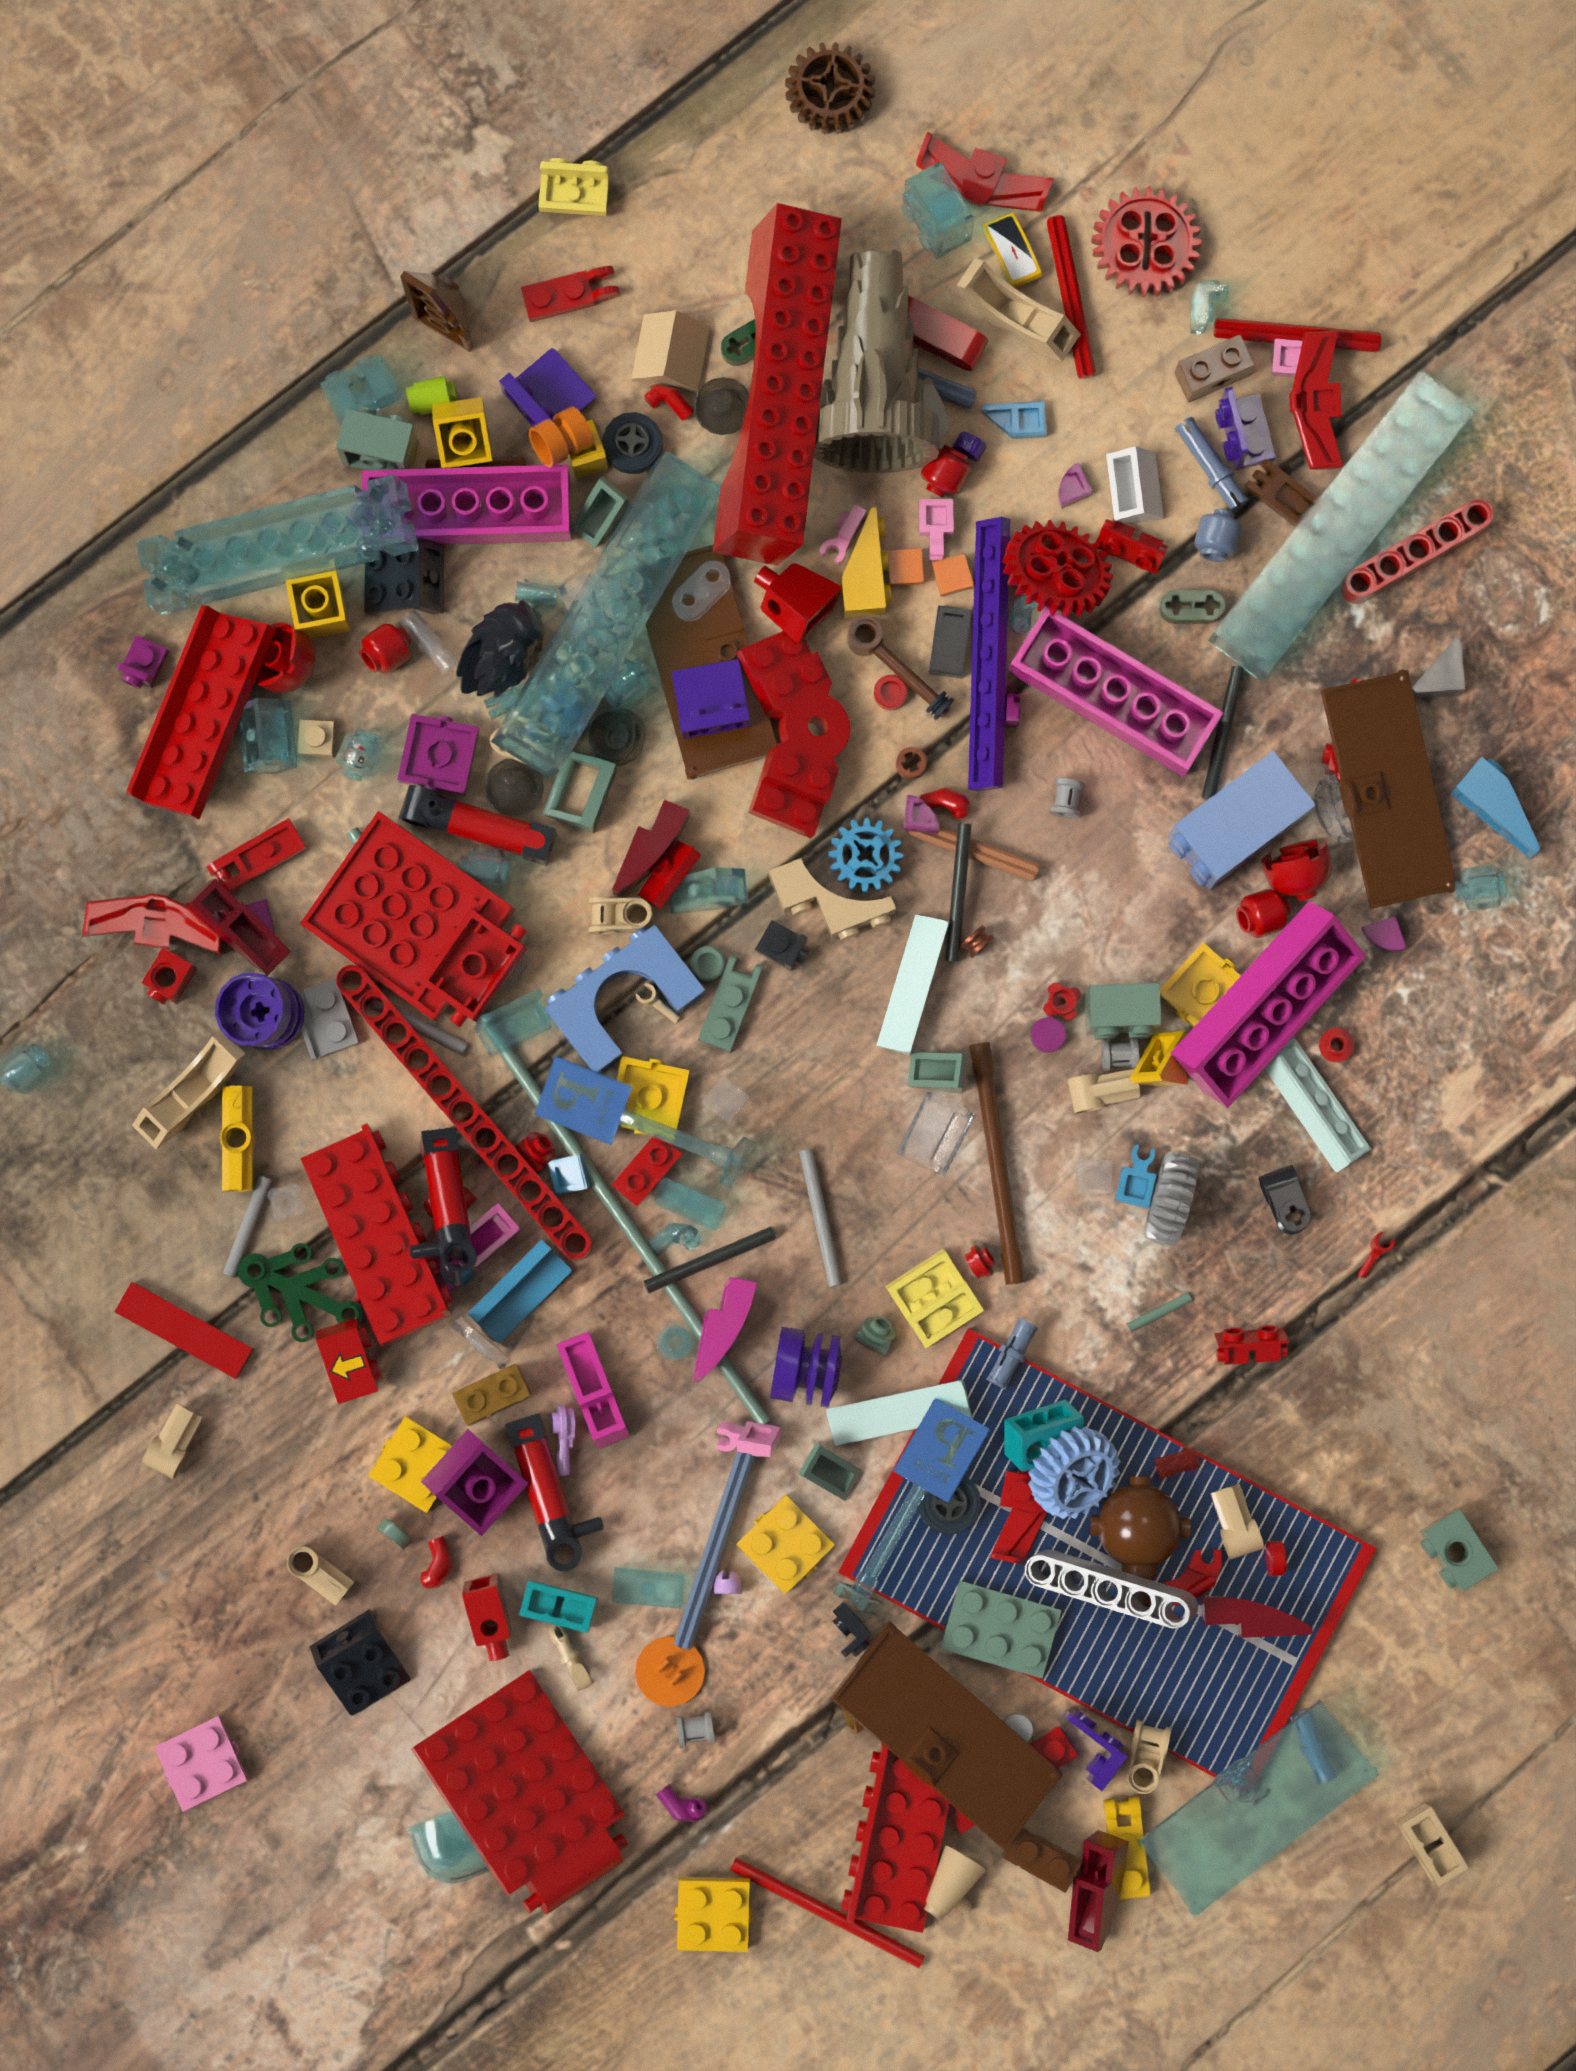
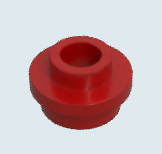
M1341 1028L1327 1030L1319 1040L1321 1055L1333 1063L1345 1061L1350 1057L1354 1049L1351 1035ZM1339 1039L1343 1044L1342 1050H1333L1331 1041Z
M978 1245L972 1246L971 1251L965 1254L970 1269L978 1279L983 1276H992V1267L996 1264L991 1253L986 1247L980 1249Z

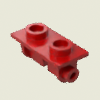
M1106 519L1096 542L1100 543L1098 549L1107 552L1108 555L1116 556L1134 564L1139 569L1156 574L1169 547L1163 544L1164 540L1141 532L1138 540L1132 538L1135 528L1114 519L1113 521Z
M656 1132L611 1185L627 1200L638 1207L683 1154Z
M1263 1325L1258 1327V1330L1245 1331L1241 1328L1232 1327L1224 1329L1223 1332L1214 1333L1218 1348H1216L1217 1362H1224V1365L1249 1363V1351H1255L1256 1363L1281 1361V1357H1287L1286 1343H1289L1284 1328H1278L1275 1325Z

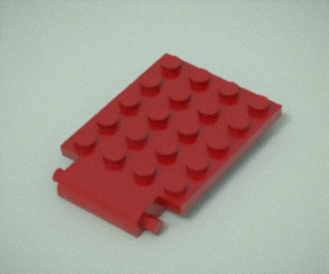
M380 811L375 814L300 922V925L432 1020L437 1022L449 1004L456 1008V1011L449 1020L460 1028L467 1018L478 1022L529 949L521 942L528 930L516 923L510 933L503 929L516 910L515 907Z
M530 1670L411 1749L505 1894L510 1895L524 1884L527 1886L532 1895L523 1900L522 1904L528 1913L540 1907L545 1914H549L623 1863L620 1851L628 1846V1842L622 1834L612 1839L606 1828L625 1816V1813Z

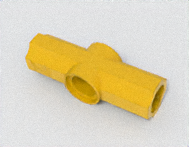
M252 1086L222 1087V1131L220 1141L222 1144V1191L224 1192L253 1191V1148L256 1139L253 1133ZM237 1130H243L246 1133V1142L241 1147L233 1148L229 1141L231 1134Z

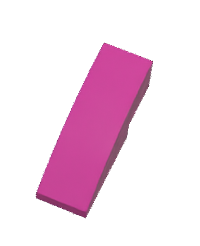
M498 1203L470 1226L473 1247L476 1251L475 1272L521 1230ZM437 1256L435 1260L440 1270V1258ZM461 1259L450 1261L456 1267L466 1265ZM440 1272L435 1274L439 1286L445 1284L450 1294L459 1287L448 1284L442 1278Z
M729 1277L724 1283L720 1310L709 1308L705 1313L693 1373V1382L699 1383L720 1362L732 1346L744 1325L752 1305L756 1282Z
M589 1331L556 1344L597 1449L630 1437Z

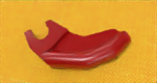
M1195 1550L1180 1577L1161 1584L1187 1591L1197 1599L1216 1584L1222 1567L1221 1550H1213L1214 1558L1210 1564H1205L1202 1561L1201 1550ZM1172 1602V1606L1181 1605L1179 1602Z

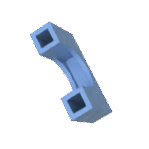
M655 925L650 929L647 927L638 929L629 937L632 941L622 950L618 946L603 956L602 960L604 963L594 971L591 967L587 968L574 979L577 983L568 991L561 988L547 999L549 1005L544 1008L546 1013L592 1071L602 1074L623 1056L620 1049L599 1023L596 1015L598 996L604 986L611 980L623 975H637L648 979L659 989L678 1015L706 995L705 989Z

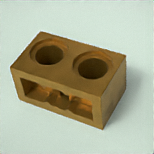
M516 1363L452 1393L467 1426H471L532 1397L519 1365Z

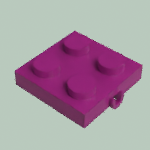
M411 714L397 781L399 783L424 787L436 793L439 790L465 796L479 735V727L453 722L452 718L446 716H439V719Z

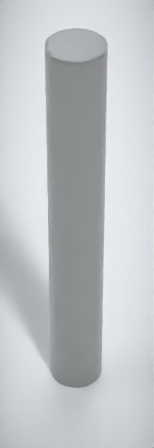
M374 999L371 1008L382 1013L384 1003L379 999ZM394 1005L416 1032L463 1055L469 1043Z
M259 1176L223 1274L236 1278L239 1263L245 1255L273 1180Z

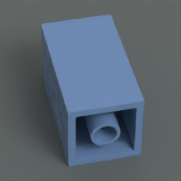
M1272 751L1176 823L1168 835L1171 840L1168 845L1180 860L1184 857L1190 864L1192 869L1189 872L1193 879L1201 887L1206 885L1211 890L1304 820L1316 804L1277 754Z

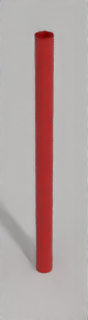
M737 1857L733 1861L730 1871L744 1878H750V1881L916 1968H920L925 1955L854 1919V1923L846 1922V1914Z

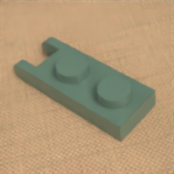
M731 954L698 1038L700 1042L731 1053L763 969V965L756 964L752 976L733 969L738 959V956Z

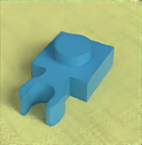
M1136 1145L1131 1152L1133 1167H1122L1114 1201L1148 1209L1157 1174L1147 1172V1168L1155 1158V1150L1151 1148L1149 1158L1141 1160L1137 1156L1139 1145Z

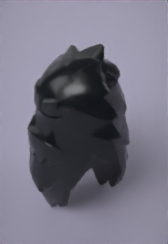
M524 600L519 601L518 604L508 602L496 606L494 611L483 616L484 620L471 629L473 635L463 649L456 669V676L461 677V693L469 694L477 691V696H483L494 691V696L498 697L511 686L514 687L520 684L523 679L525 680L531 665L535 663L537 653L542 651L545 631L542 615Z

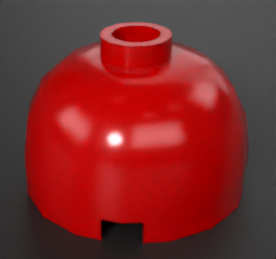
M285 622L273 623L270 626L275 628L276 631L256 681L258 685L273 692L295 691L303 686L313 674L316 661L315 648L304 632L295 630L293 626Z
M1317 840L1287 845L1279 848L1280 853H1282L1280 856L1272 859L1271 853L1261 859L1269 885L1282 895L1296 896L1299 901L1315 897L1317 895L1316 890L1324 886L1331 876L1332 861L1326 840H1323L1320 846H1318Z

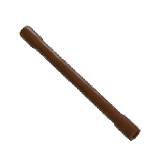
M990 1042L972 1044L969 1047L973 1073L977 1081L1002 1247L1001 1258L1005 1285L1025 1283L1024 1264L1018 1243L995 1092Z

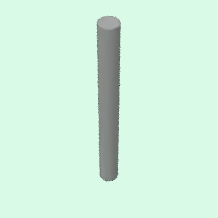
M813 1149L803 1150L799 1154L829 1287L842 1285Z

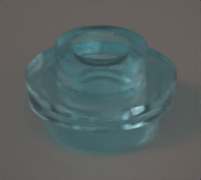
M668 1326L658 1335V1350L662 1356L669 1360H680L691 1350V1336L681 1326ZM672 1336H677L681 1339V1345L677 1349H671L668 1346V1339Z

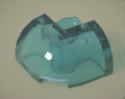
M452 1811L439 1814L406 1828L418 1862L425 1873L434 1880L455 1884L490 1872V1869Z

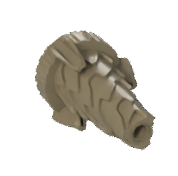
M894 249L888 252H855L850 256L849 293L846 298L843 326L838 327L837 360H832V381L831 379H825L822 384L814 458L833 468L864 473L900 472L923 467L938 457L939 439L949 431V420L933 379L926 377L924 380L918 379V349H913V323L908 317V286L903 287L902 253Z

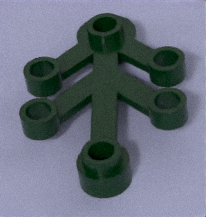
M298 1243L292 1247L291 1251L269 1259L258 1253L245 1256L239 1263L238 1276L244 1285L254 1288L262 1310L260 1320L263 1325L274 1328L282 1321V1313L278 1308L274 1307L268 1285L281 1290L293 1324L291 1333L296 1341L308 1342L314 1334L312 1325L306 1320L300 1300L336 1316L338 1324L345 1322L343 1312L348 1308H352L355 1311V1318H357L359 1326L363 1323L365 1314L363 1308L358 1303L346 1301L341 1304L305 1287L327 1278L338 1279L344 1272V1265L340 1260L328 1258L319 1267L286 1278L275 1271L294 1263L304 1265L310 1262L313 1252L308 1245ZM301 1247L306 1248L308 1251V1255L304 1260H298L295 1256L297 1249ZM331 1262H336L339 1265V1271L335 1275H329L327 1272V1266ZM254 1264H258L261 1267V1273L257 1277H252L249 1274V1268ZM270 1310H274L277 1313V1320L272 1324L267 1323L265 1320V1315ZM301 1325H306L309 1329V1334L305 1338H299L296 1333L297 1328Z

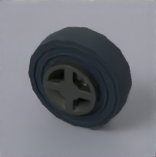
M637 412L623 413L615 417L605 428L602 437L606 459L615 469L627 474L643 473L652 468L659 460L663 449L662 433L657 424L648 416Z
M941 1472V1475H940L939 1477H938V1476H935V1477H936V1478H941V1476L943 1475V1473ZM948 1474L945 1476L943 1482L946 1484H948V1482L945 1481L948 1480L947 1476L950 1478L952 1477ZM965 1475L949 1503L921 1488L918 1497L919 1513L925 1524L936 1532L946 1535L961 1533L970 1528L978 1518L981 1508L980 1493L974 1482Z

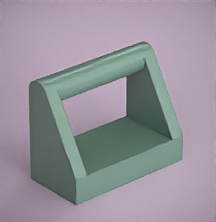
M566 750L542 815L594 834L617 773L616 764ZM576 763L599 771L582 817L558 811Z

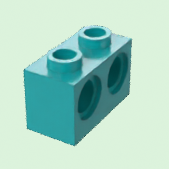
M1062 1400L1004 1420V1454L1022 1472L1035 1468L1033 1459L1039 1458L1042 1454L1040 1448H1047L1050 1445V1438L1058 1439L1062 1430L1070 1433L1074 1426L1082 1429L1084 1417L1067 1400Z
M529 1580L519 1616L589 1633L598 1597Z

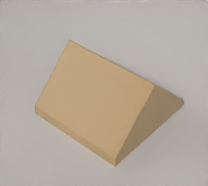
M677 310L644 314L631 381L651 385L660 384L698 393L710 326Z

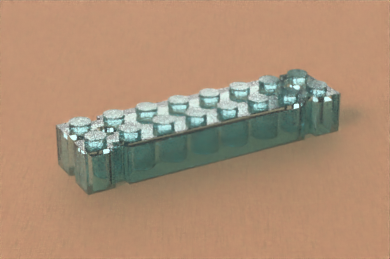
M392 474L367 481L368 490L363 491L356 485H350L174 531L175 540H170L162 534L138 540L136 542L140 566L149 571L151 579L143 580L147 606L165 615L189 609L187 600L204 605L286 584L285 580L337 571L380 560L378 551L384 550L391 556L418 550L414 523L405 518L403 512L411 510L407 484Z

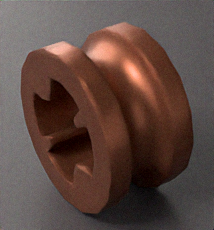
M908 747L899 752L896 759V769L901 777L906 780H915L921 777L926 770V756L920 749ZM912 755V759L915 756L918 757L920 762L917 763V771L910 772V768L906 771L902 767L905 764L906 756Z
M984 925L975 930L960 945L963 949H969V956L971 958L978 955L995 938L993 935L985 933L986 928Z

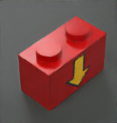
M357 1318L317 1330L316 1342L337 1403L341 1404L378 1392V1380L383 1379L378 1360L370 1359L367 1348L372 1347L366 1326L360 1328Z

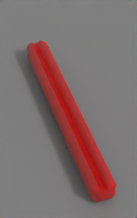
M1056 215L1048 218L1047 228L1065 316L1081 334L1072 347L1077 376L1079 379H1086L1095 376L1096 368L1066 220L1063 215Z
M1216 318L1213 326L1215 338L1231 339L1241 335L1245 341L1274 343L1275 339L1303 341V336L1306 332L1338 331L1335 349L1378 352L1382 340L1381 333L1227 318Z

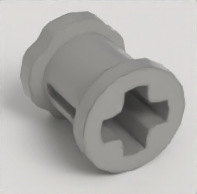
M1056 778L1054 783L1057 786L1054 806L1050 807L1049 813L1058 817L1078 819L1080 817V811L1077 810L1080 792L1084 790L1085 783L1074 779Z
M1137 1038L1131 1039L1130 1042L1109 1043L1108 1040H1102L1101 1057L1103 1071H1109L1111 1067L1131 1066L1132 1069H1135L1139 1062Z
M705 1712L704 1716L684 1719L681 1715L676 1716L680 1748L685 1747L686 1743L707 1740L709 1743L715 1742L711 1712Z

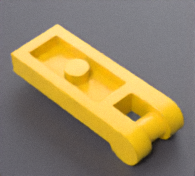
M1139 1796L1128 1797V1801L1115 1802L1114 1799L1103 1800L1106 1832L1129 1841L1125 1871L1118 1900L1151 1896ZM1117 1816H1130V1825L1117 1826Z

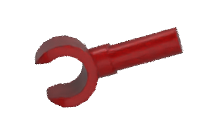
M1383 1232L1375 1235L1370 1242L1371 1252L1357 1275L1365 1279L1376 1260L1381 1255L1387 1254L1394 1247V1238L1389 1242L1387 1248H1382L1378 1244V1238Z

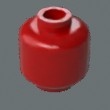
M944 444L942 449L939 448L938 457L923 466L921 470V477L928 482L925 489L944 498L946 492L958 494L971 471L970 464L966 462L968 456Z
M383 623L362 639V649L359 651V654L364 664L372 672L376 673L378 671L383 674H389L410 658L411 650L409 645L412 643V640L407 631L401 626L396 628L392 624Z
M1265 889L1243 897L1240 906L1237 908L1236 917L1243 932L1249 933L1254 938H1262L1282 931L1285 928L1287 916L1290 915V906L1285 897L1280 896L1273 889Z

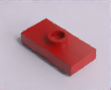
M677 840L665 858L655 865L653 874L638 892L637 896L647 901L648 904L662 909L701 857V854L693 847Z

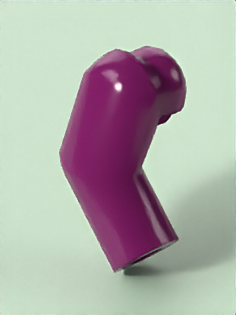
M670 1784L655 1794L674 1820L696 1822L703 1819L707 1813V1804L703 1799L680 1798Z

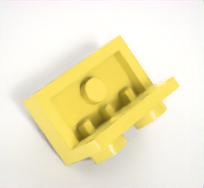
M552 158L549 162H541L539 212L594 216L607 215L610 178L608 166H603L602 163L597 161H584L582 164H573L561 158Z

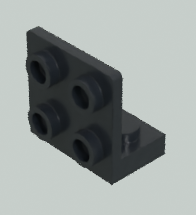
M417 538L366 547L365 613L372 615L405 609H416L432 615L444 613V546Z
M370 1609L309 1646L316 1667L351 1716L410 1681L409 1673L383 1637L378 1622Z

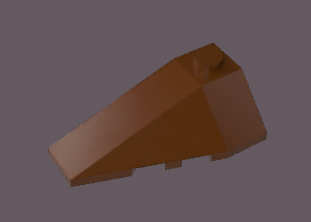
M403 271L400 278L412 317L470 352L473 348L461 292L458 290L459 286L445 276L439 279L432 274Z

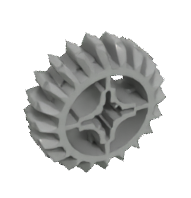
M1170 1151L1164 1156L1144 1228L1146 1239L1152 1240L1154 1243L1174 1246L1182 1236L1199 1174L1198 1160L1190 1157L1189 1154Z

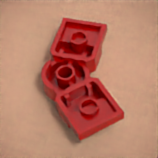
M781 631L736 652L765 715L777 720L780 719L779 735L781 743L775 745L767 753L748 813L805 837L812 838L815 836L824 805L829 802L839 769L834 761V757L848 743L851 731L850 721L843 706L837 700L828 696L832 681L818 652L812 654L805 639L798 644L784 631ZM808 723H812L818 728L819 736H815L810 732Z

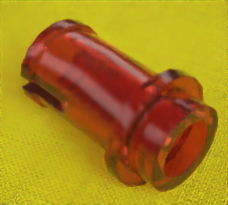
M1184 1446L1183 1451L1154 1458L1160 1480L1189 1470L1191 1473H1194V1469L1200 1467L1195 1448L1187 1449V1446Z

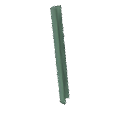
M1187 1292L1126 1324L1130 1332H1133L1192 1302V1298Z

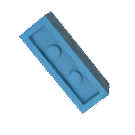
M541 1239L467 1314L497 1343H501L572 1270Z

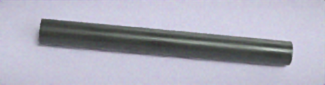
M1232 666L1222 706V712L1224 713L1219 720L1201 797L1206 800L1217 793L1245 668L1240 666Z
M958 823L946 961L959 962L972 824Z
M770 1226L644 1280L645 1288L648 1293L654 1292L776 1239L775 1233Z

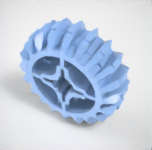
M1074 1426L1070 1433L1062 1430L1058 1439L1050 1438V1445L1047 1448H1040L1042 1454L1039 1458L1033 1459L1035 1468L1028 1472L1031 1476L1028 1485L1031 1488L1035 1501L1047 1513H1051L1053 1516L1056 1515L1062 1519L1070 1516L1075 1519L1079 1513L1087 1515L1089 1508L1092 1506L1099 1508L1098 1502L1103 1497H1108V1489L1116 1486L1113 1478L1120 1474L1117 1466L1121 1461L1118 1458L1115 1446L1101 1432L1089 1429L1087 1426L1082 1429Z

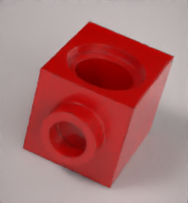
M162 947L141 983L149 988L146 995L163 1005L167 999L177 1004L197 968ZM168 970L174 971L176 974L175 982L169 987H161L159 979L162 973Z

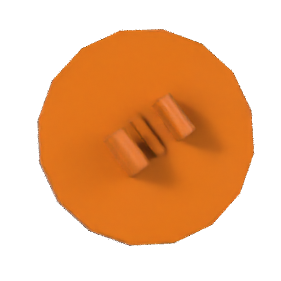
M673 1636L655 1639L645 1646L637 1659L635 1669L638 1687L645 1697L657 1705L668 1707L685 1704L695 1697L703 1685L705 1675L703 1658L696 1647L693 1645L690 1650L674 1645L675 1637Z

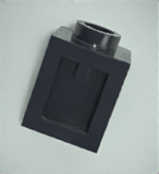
M771 920L756 946L755 952L791 971L795 964L798 966L802 965L810 948L805 946L808 942L807 936L803 934L800 936Z
M842 1601L833 1610L837 1617L832 1622L846 1637L850 1633L855 1636L841 1650L843 1656L846 1658L852 1653L857 1657L871 1644L867 1638L872 1633L847 1604Z

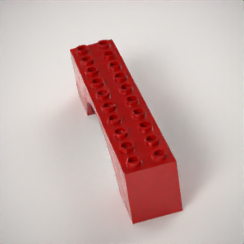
M777 203L752 230L744 294L750 298L755 315L754 367L740 437L730 467L720 487L713 544L714 553L778 566L804 543L842 218Z

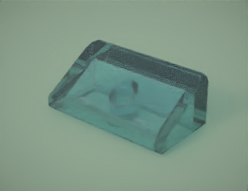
M666 1177L661 1179L654 1198V1203L657 1206L711 1230L718 1228L726 1210L724 1203Z
M614 1567L612 1602L682 1609L685 1573Z

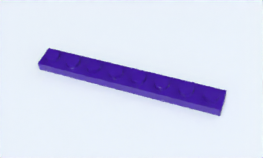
M1002 516L976 521L968 790L977 792L1003 788L1009 589L1007 582L1009 575L1003 574L1006 564L1002 560L1010 541L1011 519Z

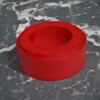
M885 675L876 682L874 699L882 709L889 711L897 710L907 700V685L898 676Z
M1267 1541L1265 1559L1268 1575L1270 1577L1283 1576L1287 1568L1284 1543L1282 1541Z

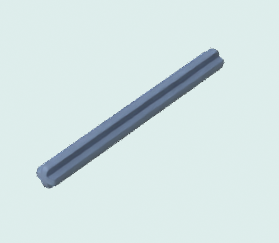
M737 1452L674 1640V1645L690 1650L693 1646L755 1456L742 1452Z

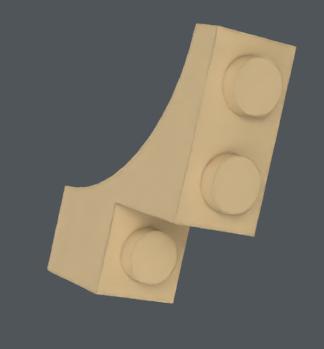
M974 258L956 285L991 325L1018 333L1034 353L1063 362L1081 335L1065 315L1035 302L1015 289L983 260Z
M801 858L769 870V878L784 914L792 911L793 915L804 913L812 908L811 903L816 901L831 939L838 936L841 941L849 939L860 933L858 928L871 924L872 928L882 926L890 922V916L895 914L896 907L891 896L872 901L847 899L828 891L810 875Z
M220 1030L211 1037L192 1063L165 1090L143 1107L132 1126L157 1150L184 1129L198 1108L222 1091V1087L226 1085L245 1056V1053L236 1042L228 1039Z

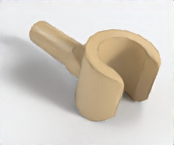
M645 983L644 986L652 991V996L650 999L643 1000L636 994L640 1004L644 1007L653 1006L672 1022L676 1023L680 1016L659 999L658 992L651 984Z

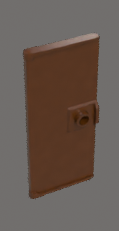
M713 545L630 567L629 573L636 589L685 765L687 779L694 780L709 773L766 758L768 751L777 745L769 716L765 715L741 663L740 668L751 727L683 739L680 729V717L672 672L735 659L739 661L736 652L749 646L723 554L714 553Z
M1401 669L1396 673L1320 690L1341 779L1339 790L1344 812L1350 819L1369 908L1374 909L1434 894L1454 893L1455 890H1458L1408 670Z
M890 1621L883 1625L875 1640L830 1697L831 1700L895 1754L909 1771L923 1783L935 1789L1003 1850L1009 1847L1063 1775L1057 1767L1052 1765Z

